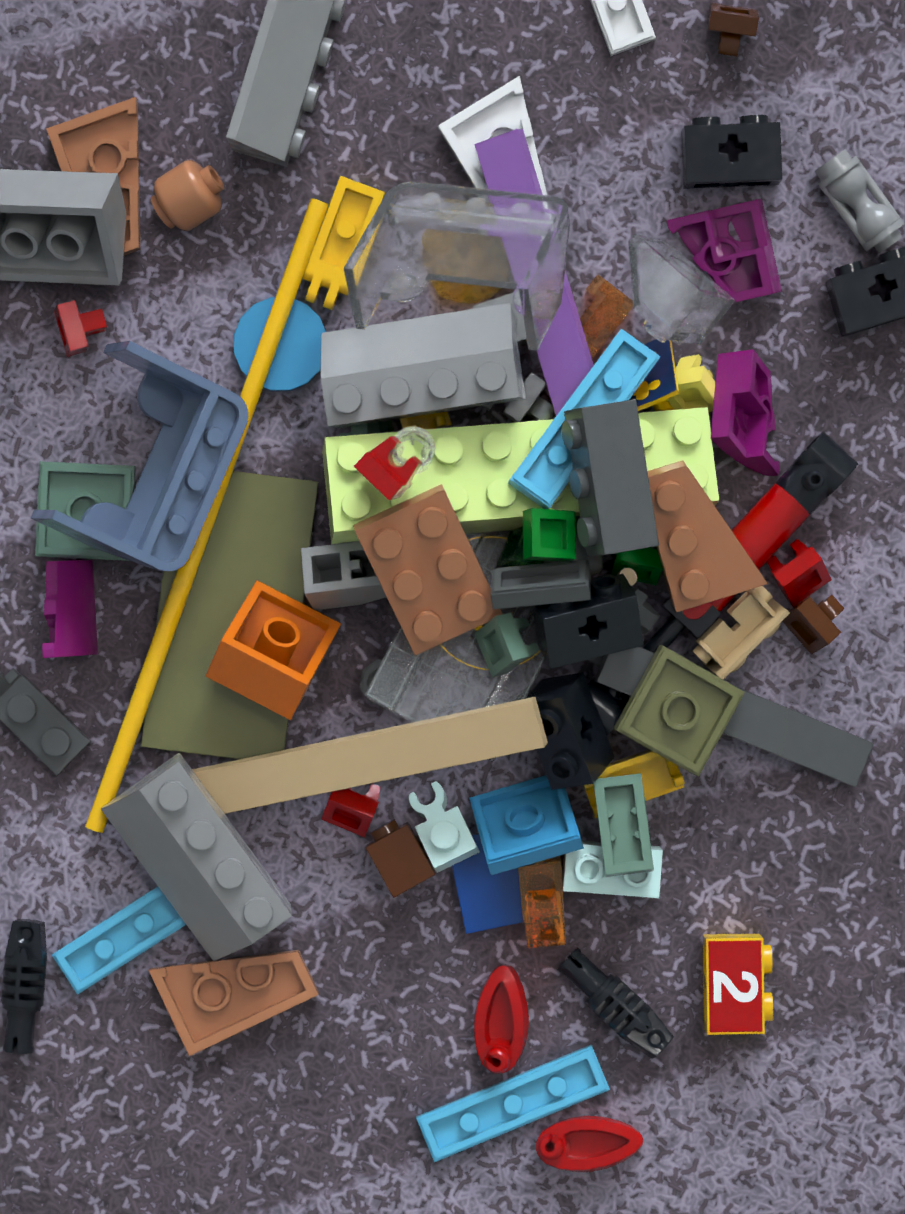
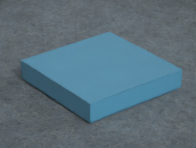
M546 775L469 798L491 875L584 849L566 788L551 790Z

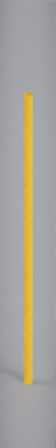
M310 199L240 394L248 409L247 425L188 561L181 568L177 569L85 827L99 833L104 832L108 818L101 808L117 796L329 204L320 200Z

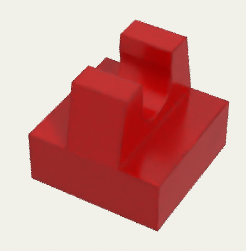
M74 300L56 305L54 310L67 357L86 352L88 348L86 337L105 332V328H107L102 309L79 314L76 301Z
M395 436L387 438L377 447L366 452L354 465L388 500L400 498L413 484L411 481L422 465V462L416 456L408 459L403 466H398L394 463L392 458L393 452L401 444Z
M798 539L790 544L796 558L786 565L780 563L776 556L771 557L767 561L781 592L793 607L832 580L822 558L812 546L810 548Z
M372 783L365 795L354 792L351 788L332 791L321 820L365 838L379 804L378 799L381 787Z

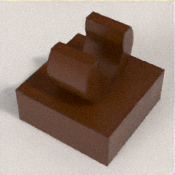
M710 3L707 22L708 30L720 31L718 54L737 57L741 35L756 37L759 21L758 10Z
M830 595L825 601L822 600L818 605L811 597H808L789 611L790 614L782 622L810 654H813L829 645L841 633L832 620L844 610V607L833 595Z

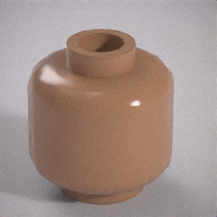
M186 160L157 178L154 183L155 195L151 197V202L159 218L167 227L172 229L176 226L183 231H190L221 210L222 200L219 192L224 190V184L212 166L208 165L203 168L193 160Z

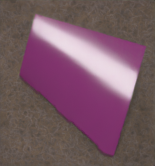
M762 199L667 220L668 229L672 234L679 233L682 242L694 255L692 259L702 271H706L715 282V288L728 304L782 292ZM730 221L732 222L740 241L735 240L730 235Z
M754 349L718 354L711 439L727 455L747 468L762 475L778 476L779 461H775L766 450L767 435L769 432L776 430L775 415L772 408L771 372Z
M93 560L46 562L44 616L49 627L50 643H42L43 658L97 655L98 641Z

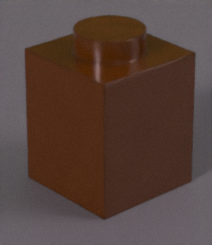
M394 819L370 832L374 841L366 845V850L393 898L436 874L409 822L398 826Z

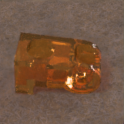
M599 274L596 275L586 288L585 292L594 298V301L580 318L592 359L635 305L634 301Z
M560 856L519 867L520 898L523 922H525L527 949L566 945Z

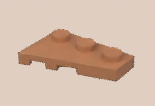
M137 97L46 128L61 171L118 173L126 208L124 255L141 250Z
M683 460L647 471L659 546L656 547L672 606L676 612L768 584Z
M299 950L155 967L148 970L189 1056L319 995V991Z

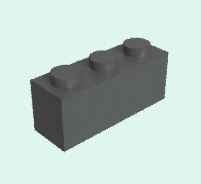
M636 399L564 411L565 421L562 423V439L565 447L571 453L573 469L569 475V483L573 496L578 499L581 518L577 522V533L581 545L586 548L587 556L607 555L659 546Z

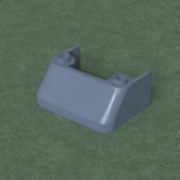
M131 341L107 344L103 352L104 354L145 373L137 392L138 405L146 416L163 424L126 509L113 503L101 502L90 506L84 512L80 521L57 510H34L31 519L100 551L158 571H174L181 568L191 555L247 425L248 409L244 400L236 393Z

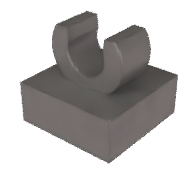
M531 372L524 382L526 399L511 401L503 411V414L514 422H521L526 413L537 421L551 420L555 415L553 405L539 396L545 388L546 382Z

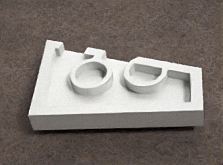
M520 76L441 123L438 125V129L497 225L498 221L474 144L515 129H523L549 218L553 225L532 127L524 100Z

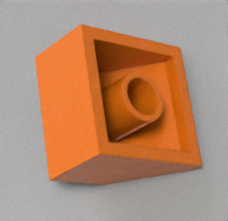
M256 580L223 636L206 677L291 720L317 673L341 623Z

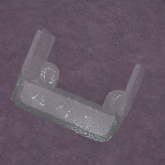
M404 182L392 187L384 196L344 266L356 329H366L381 300L400 303L409 302L425 290L430 280L515 289L513 292L514 308L523 315L528 350L538 351L562 302L570 232V217L567 203L555 196L424 182Z

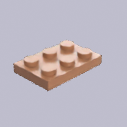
M442 484L353 525L355 533L415 656L483 625L495 616L503 614L501 609H493L491 587Z

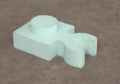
M435 781L431 785L436 797L431 804H421L414 792L409 794V802L416 814L427 820L415 826V829L435 871L438 873L480 851L458 806L445 812L447 796L442 786Z

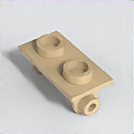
M763 586L757 587L754 590H747L727 610L737 623L730 628L719 618L696 640L698 646L692 652L711 672L724 680L730 673L738 670L744 664L747 656L764 639L769 638L778 630L780 623L790 612L772 599L773 596Z

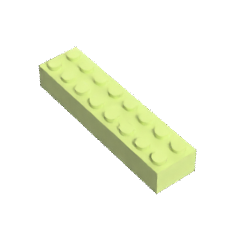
M708 407L638 413L647 471L683 460L714 506H716L719 502ZM554 419L325 437L322 454L331 544L359 541L353 527L354 524L441 484L465 534L523 529V511L530 508H543L512 487L508 482ZM395 436L401 444L393 452L392 458L394 463L398 466H403L408 459L416 456L422 462V465L411 481L413 484L400 498L388 500L354 465L366 452L371 451L387 438ZM568 483L550 509L575 511V516H580L578 499L573 496L570 483Z

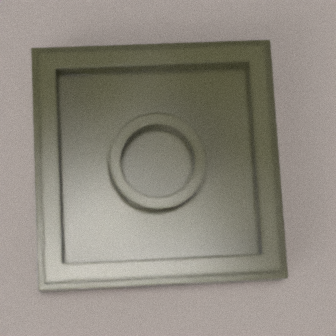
M659 645L613 729L699 777L745 692L667 647Z

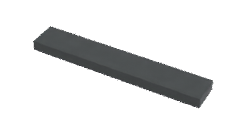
M641 647L604 655L594 680L631 696L655 653ZM737 687L745 693L723 732L724 734L856 787L874 743Z

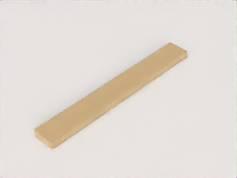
M530 697L192 770L223 813L226 814L544 748L548 741L536 697Z

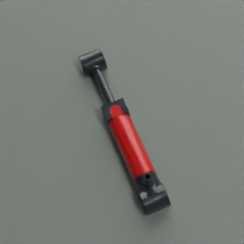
M824 431L806 448L807 450L800 454L790 468L731 530L758 570L765 565L858 465V462ZM737 594L680 612L674 610L669 596L660 606L671 617L642 648L653 653L656 652L659 645L668 648L685 629L695 638H699ZM594 677L588 683L608 736L627 704L622 699L625 693L596 682Z

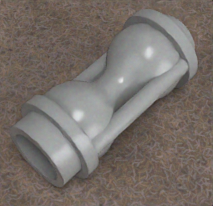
M844 149L814 171L821 180L818 186L830 200L865 251L875 247L880 254L903 237L898 228L905 224L857 156L852 158L847 150ZM866 187L879 204L872 202L868 198ZM844 204H848L854 209L856 220Z

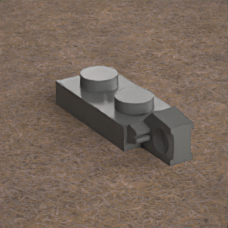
M14 668L6 675L0 671V720L56 775H59L91 740L25 675L21 676Z

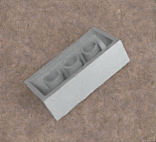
M347 0L267 1L226 135L232 151L287 167L290 156L299 158L306 135L305 130L299 129L304 111L312 113L320 89V85L313 83L318 65L326 67L328 64L334 40L326 37L331 21H341Z
M0 169V280L120 285L123 273L126 208L118 173Z
M512 303L321 333V385L328 427L344 428L526 399Z
M177 753L101 808L213 961L254 944L292 917L290 902L180 753Z

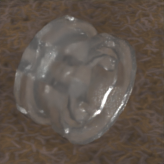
M416 426L405 427L398 431L395 437L401 444L393 452L392 458L394 463L398 466H403L407 461L402 457L405 448L403 442L410 440L411 445H413L414 440H417L423 444L420 453L423 458L420 460L422 465L416 473L420 474L432 463L435 453L434 439L429 432Z

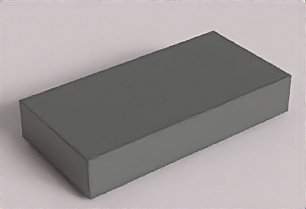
M582 559L495 568L492 571L491 585L493 609L591 600L589 560Z

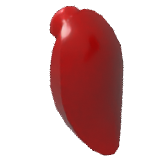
M506 964L498 966L490 973L480 992L474 1014V1038L478 1056L482 1065L495 1074L505 1073L517 1064L523 1053L529 1028L528 1005L523 985L515 969Z
M579 1116L559 1121L546 1128L536 1141V1151L545 1164L559 1170L593 1172L617 1165L636 1154L643 1144V1137L633 1126L619 1120L601 1116Z

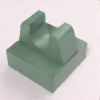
M511 612L495 616L474 633L492 678L509 673L520 663L528 660L539 651L537 643L524 645L520 633L530 626L528 620L525 618H513Z

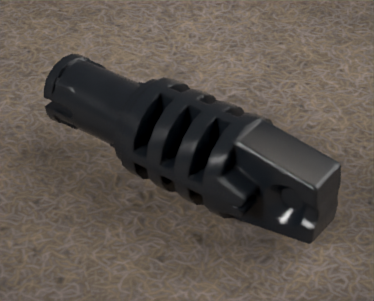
M17 919L12 922L4 956L5 964L1 1003L3 1008L7 1010V1021L3 1051L13 1053L14 1049H17V1054H31L34 1052L36 1012L40 1011L44 1005L47 965L45 922Z
M578 947L557 968L560 973L562 972L588 996L586 1002L594 1013L622 1039L651 1059L657 1057L673 1039L674 1036L648 1004L617 975L614 977L610 974L607 977Z

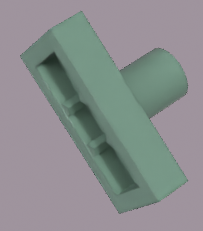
M641 773L597 779L593 785L605 877L654 871Z

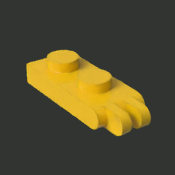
M340 176L303 276V280L311 282L305 301L314 304L321 286L329 289L323 307L329 310H333L339 293L348 296L383 203L384 191Z

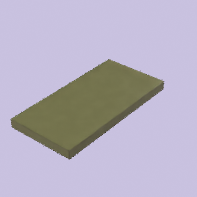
M233 471L144 718L141 747L243 759L285 750L289 719L207 678L206 674L223 636L256 580L302 604L304 603L305 593L301 548L311 547L319 482ZM177 570L163 571L156 628Z

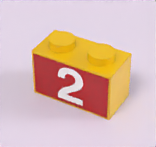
M703 934L704 1030L707 1035L765 1034V1021H773L772 992H764V974H772L771 945H764V939L760 934Z

